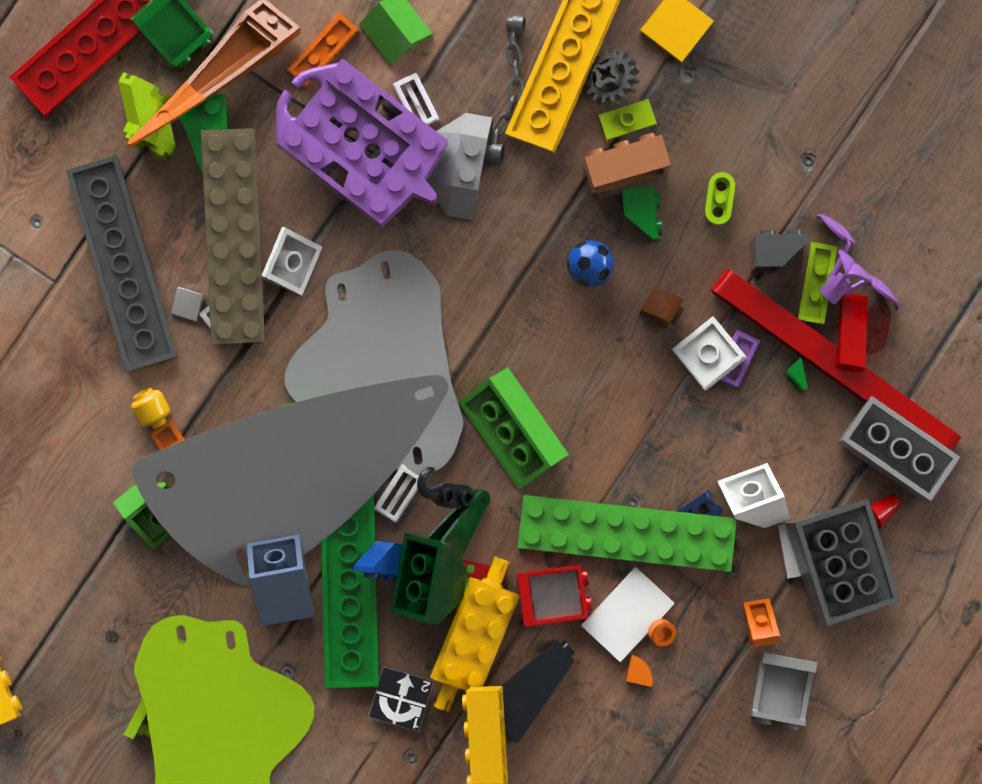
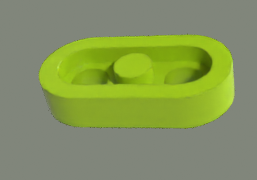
M725 172L714 174L708 183L704 215L706 220L715 226L725 224L732 214L735 181L730 174ZM720 182L724 183L726 190L719 191L716 185ZM716 208L720 209L722 216L715 217L713 210Z

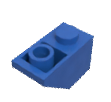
M376 541L354 565L353 571L364 572L365 578L380 579V574H383V580L396 581L403 544Z

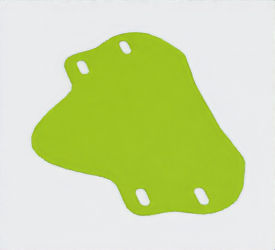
M185 615L171 616L153 625L142 641L135 661L134 673L147 714L155 764V784H270L271 771L296 747L309 731L313 722L315 706L306 690L291 679L262 667L253 661L250 656L246 630L238 621L206 622ZM179 625L185 628L186 642L180 644L177 638L176 628ZM228 631L234 633L236 644L234 649H229L227 646L226 633Z

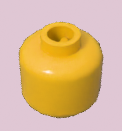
M147 388L133 397L134 401L131 404V410L141 426H152L153 429H156L167 422L165 417L169 415L171 409L161 391Z

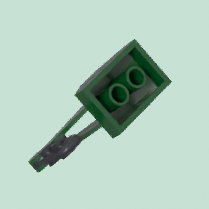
M427 467L420 473L417 480L418 492L422 497L430 499L439 507L454 509L427 536L416 533L404 534L390 610L392 613L427 624H440L463 599L467 570L462 562V558L490 502L488 491L478 488L471 489L467 485L440 483L433 488H427L426 477L429 473L435 471L434 467Z

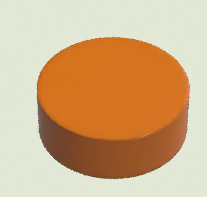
M658 619L650 625L648 637L656 646L667 647L674 641L676 629L668 620Z

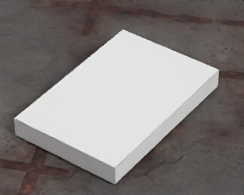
M634 567L581 626L621 662L648 633L650 625L654 621L661 619L675 603L637 567Z

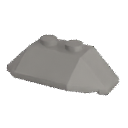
M465 113L436 131L448 140V146L434 167L427 182L436 192L437 202L448 217L473 221L492 117Z

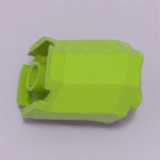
M123 72L118 81L128 121L123 132L126 135L125 138L130 140L171 98V95L165 92L164 96L158 94L160 89L155 85L134 75L129 77L127 73ZM172 123L167 124L134 146L139 149H143L146 146L152 152V155L164 161L168 157L173 158L177 151V144Z

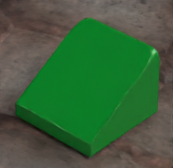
M800 358L784 372V376L799 392H803L808 388L802 359Z

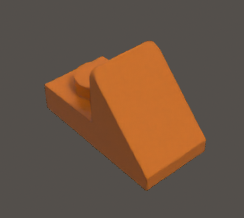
M770 598L743 602L749 642L753 643V647L780 643V634Z

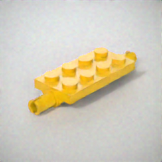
M494 556L486 578L478 580L470 577L463 599L459 604L430 676L433 680L443 684L436 703H434V706L443 711L445 709V711L450 712L458 690L463 689L467 691L470 687L484 686L520 595L502 588V580L508 565H510V562Z

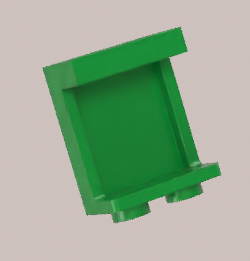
M150 0L130 18L134 25L174 68L178 65L181 68L193 58L190 54L197 48L200 50L204 49L212 41L210 36L214 33L185 0Z

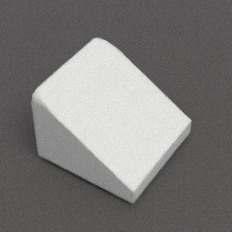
M178 287L171 314L197 322L205 296Z

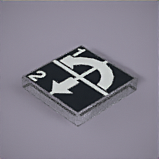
M383 666L379 677V687H376L368 718L419 733L434 680Z

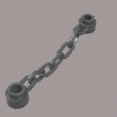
M514 14L513 17L509 16L507 20L506 31L510 32L511 35L509 44L505 48V53L510 66L513 67V79L509 84V104L506 112L502 113L493 124V143L486 147L485 160L490 161V164L502 165L504 144H499V137L506 132L512 118L511 114L514 105L519 102L523 93L524 83L519 78V66H521L523 59L519 46L515 41L516 36L523 37L526 26V17L524 15ZM514 47L516 49L519 62L517 60H514V62H512L509 50L513 51ZM520 83L518 98L516 99V96H512L513 84L518 86ZM504 117L505 120L509 121L500 132V129L496 127Z

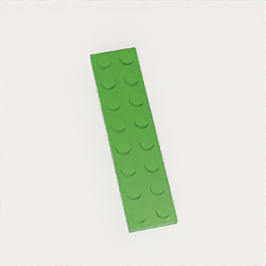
M524 495L518 548L731 572L737 519Z

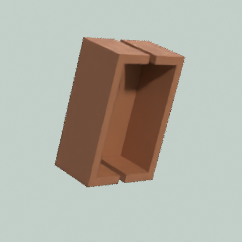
M649 133L639 137L640 141L630 144L629 140L614 144V149L604 151L603 148L589 151V156L584 158L583 169L591 195H597L668 174L671 163L662 135L655 136L654 133Z

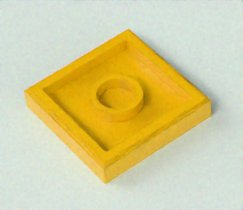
M663 0L640 29V33L678 62L682 63L713 24L714 20L687 0Z

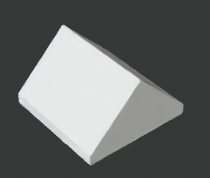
M282 227L263 271L262 277L264 281L303 295L322 246Z

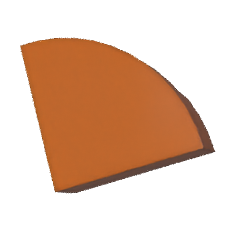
M631 655L626 681L652 687L653 677L651 670L642 659Z

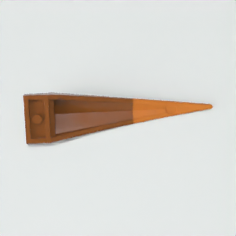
M259 0L241 15L188 80L128 141L127 147L131 148L282 52V48L301 34V27L269 1Z

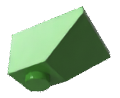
M165 482L157 483L159 487L169 489ZM136 485L113 502L125 521L152 549L156 548L170 536L151 512Z

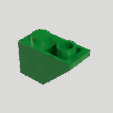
M654 186L622 188L623 219L651 243L657 242L658 235H662V221L656 218V209H660L659 193H654Z

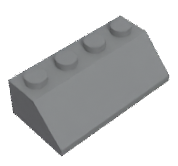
M873 396L864 404L837 442L923 503H928L933 499L960 459V456Z

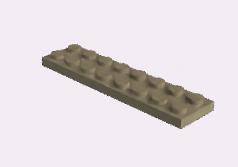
M255 128L201 130L211 345L265 342Z

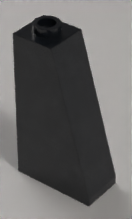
M556 640L500 685L503 686L505 730L515 743L522 739L574 663V659L571 656L575 652L566 641L560 643Z

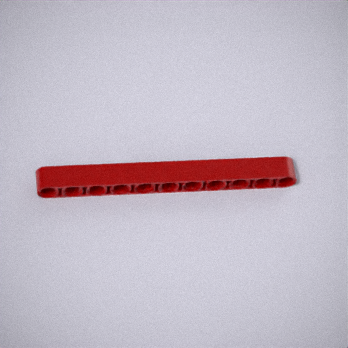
M726 268L710 289L723 302L863 403H866L873 396L951 451L954 450L961 440V436L866 367L863 371L837 367L838 347L733 271Z

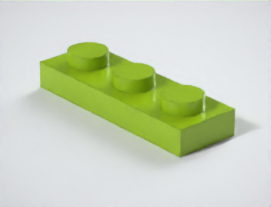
M816 242L810 243L797 316L802 322L824 325L828 300L821 294L819 289L830 279L828 275L834 269L838 246Z

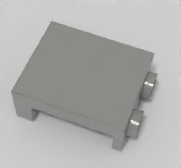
M761 652L750 716L757 717V723L772 725L773 720L783 722L782 727L798 730L799 725L806 726V712L813 673H816L817 662Z

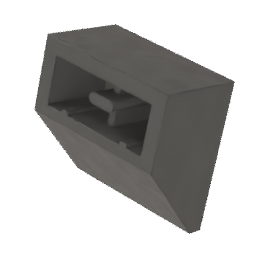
M760 230V234H756L750 242L751 273H778L810 240V234H803L802 230H788L786 234H776V230Z

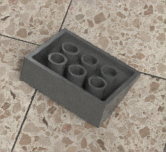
M869 499L785 523L816 626H830L900 602Z

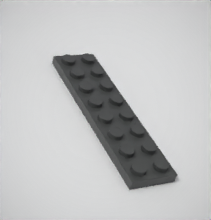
M114 155L66 170L126 373L178 358L118 156Z

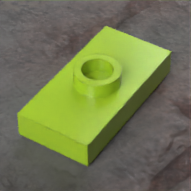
M649 99L598 115L606 141L657 125Z

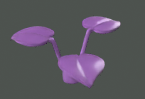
M818 214L815 218L824 220L827 226L844 243V249L838 251L840 257L833 271L828 275L830 279L819 289L821 294L831 303L835 304L844 294L849 295L853 290L867 284L891 300L895 311H897L901 306L891 290L882 281L868 274L847 254L851 244L853 246L856 244L850 233L830 217ZM841 264H843L845 270L844 275L841 272L837 274ZM849 276L862 279L861 281L848 287L851 284L850 280L848 279Z

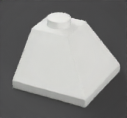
M768 463L718 481V485L735 519L763 528L790 519L785 496Z

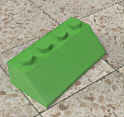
M508 367L490 377L459 402L519 490L569 455Z

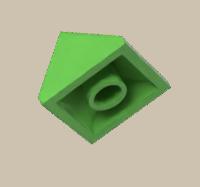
M383 0L359 23V26L390 66L433 35L407 0Z

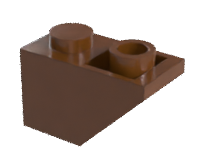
M654 287L639 313L667 328L670 323L675 325L683 313L684 308L680 306L683 299Z

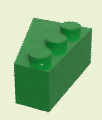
M225 94L213 95L180 116L202 174L201 130L230 129L228 99Z

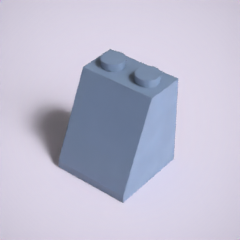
M300 534L247 543L249 579L261 626L314 617L312 594Z

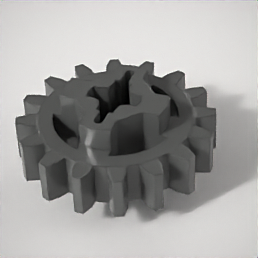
M613 49L610 54L607 50H603V57L596 56V62L592 65L587 77L588 81L585 82L584 87L588 89L586 94L599 105L603 103L606 107H610L611 102H613L616 106H619L621 98L626 101L629 100L628 92L635 93L636 90L632 86L639 83L640 80L634 75L640 73V70L635 66L636 61L626 52L622 51L620 53L617 49Z

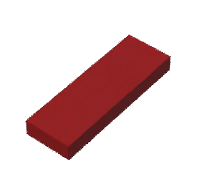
M850 293L849 295L844 294L839 299L837 367L856 371H863L865 369L868 296Z

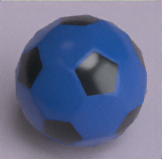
M585 240L576 244L567 258V270L571 278L577 284L585 287H597L604 284L611 277L614 269V258L610 249L603 243L594 240Z

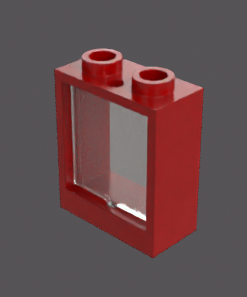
M581 565L517 573L524 627L588 618V613L593 612L591 597H585L584 586L589 585L587 569L582 570ZM529 579H530V584H531L532 596H531V593H530ZM532 601H533V606H534L535 619H534V614H533Z

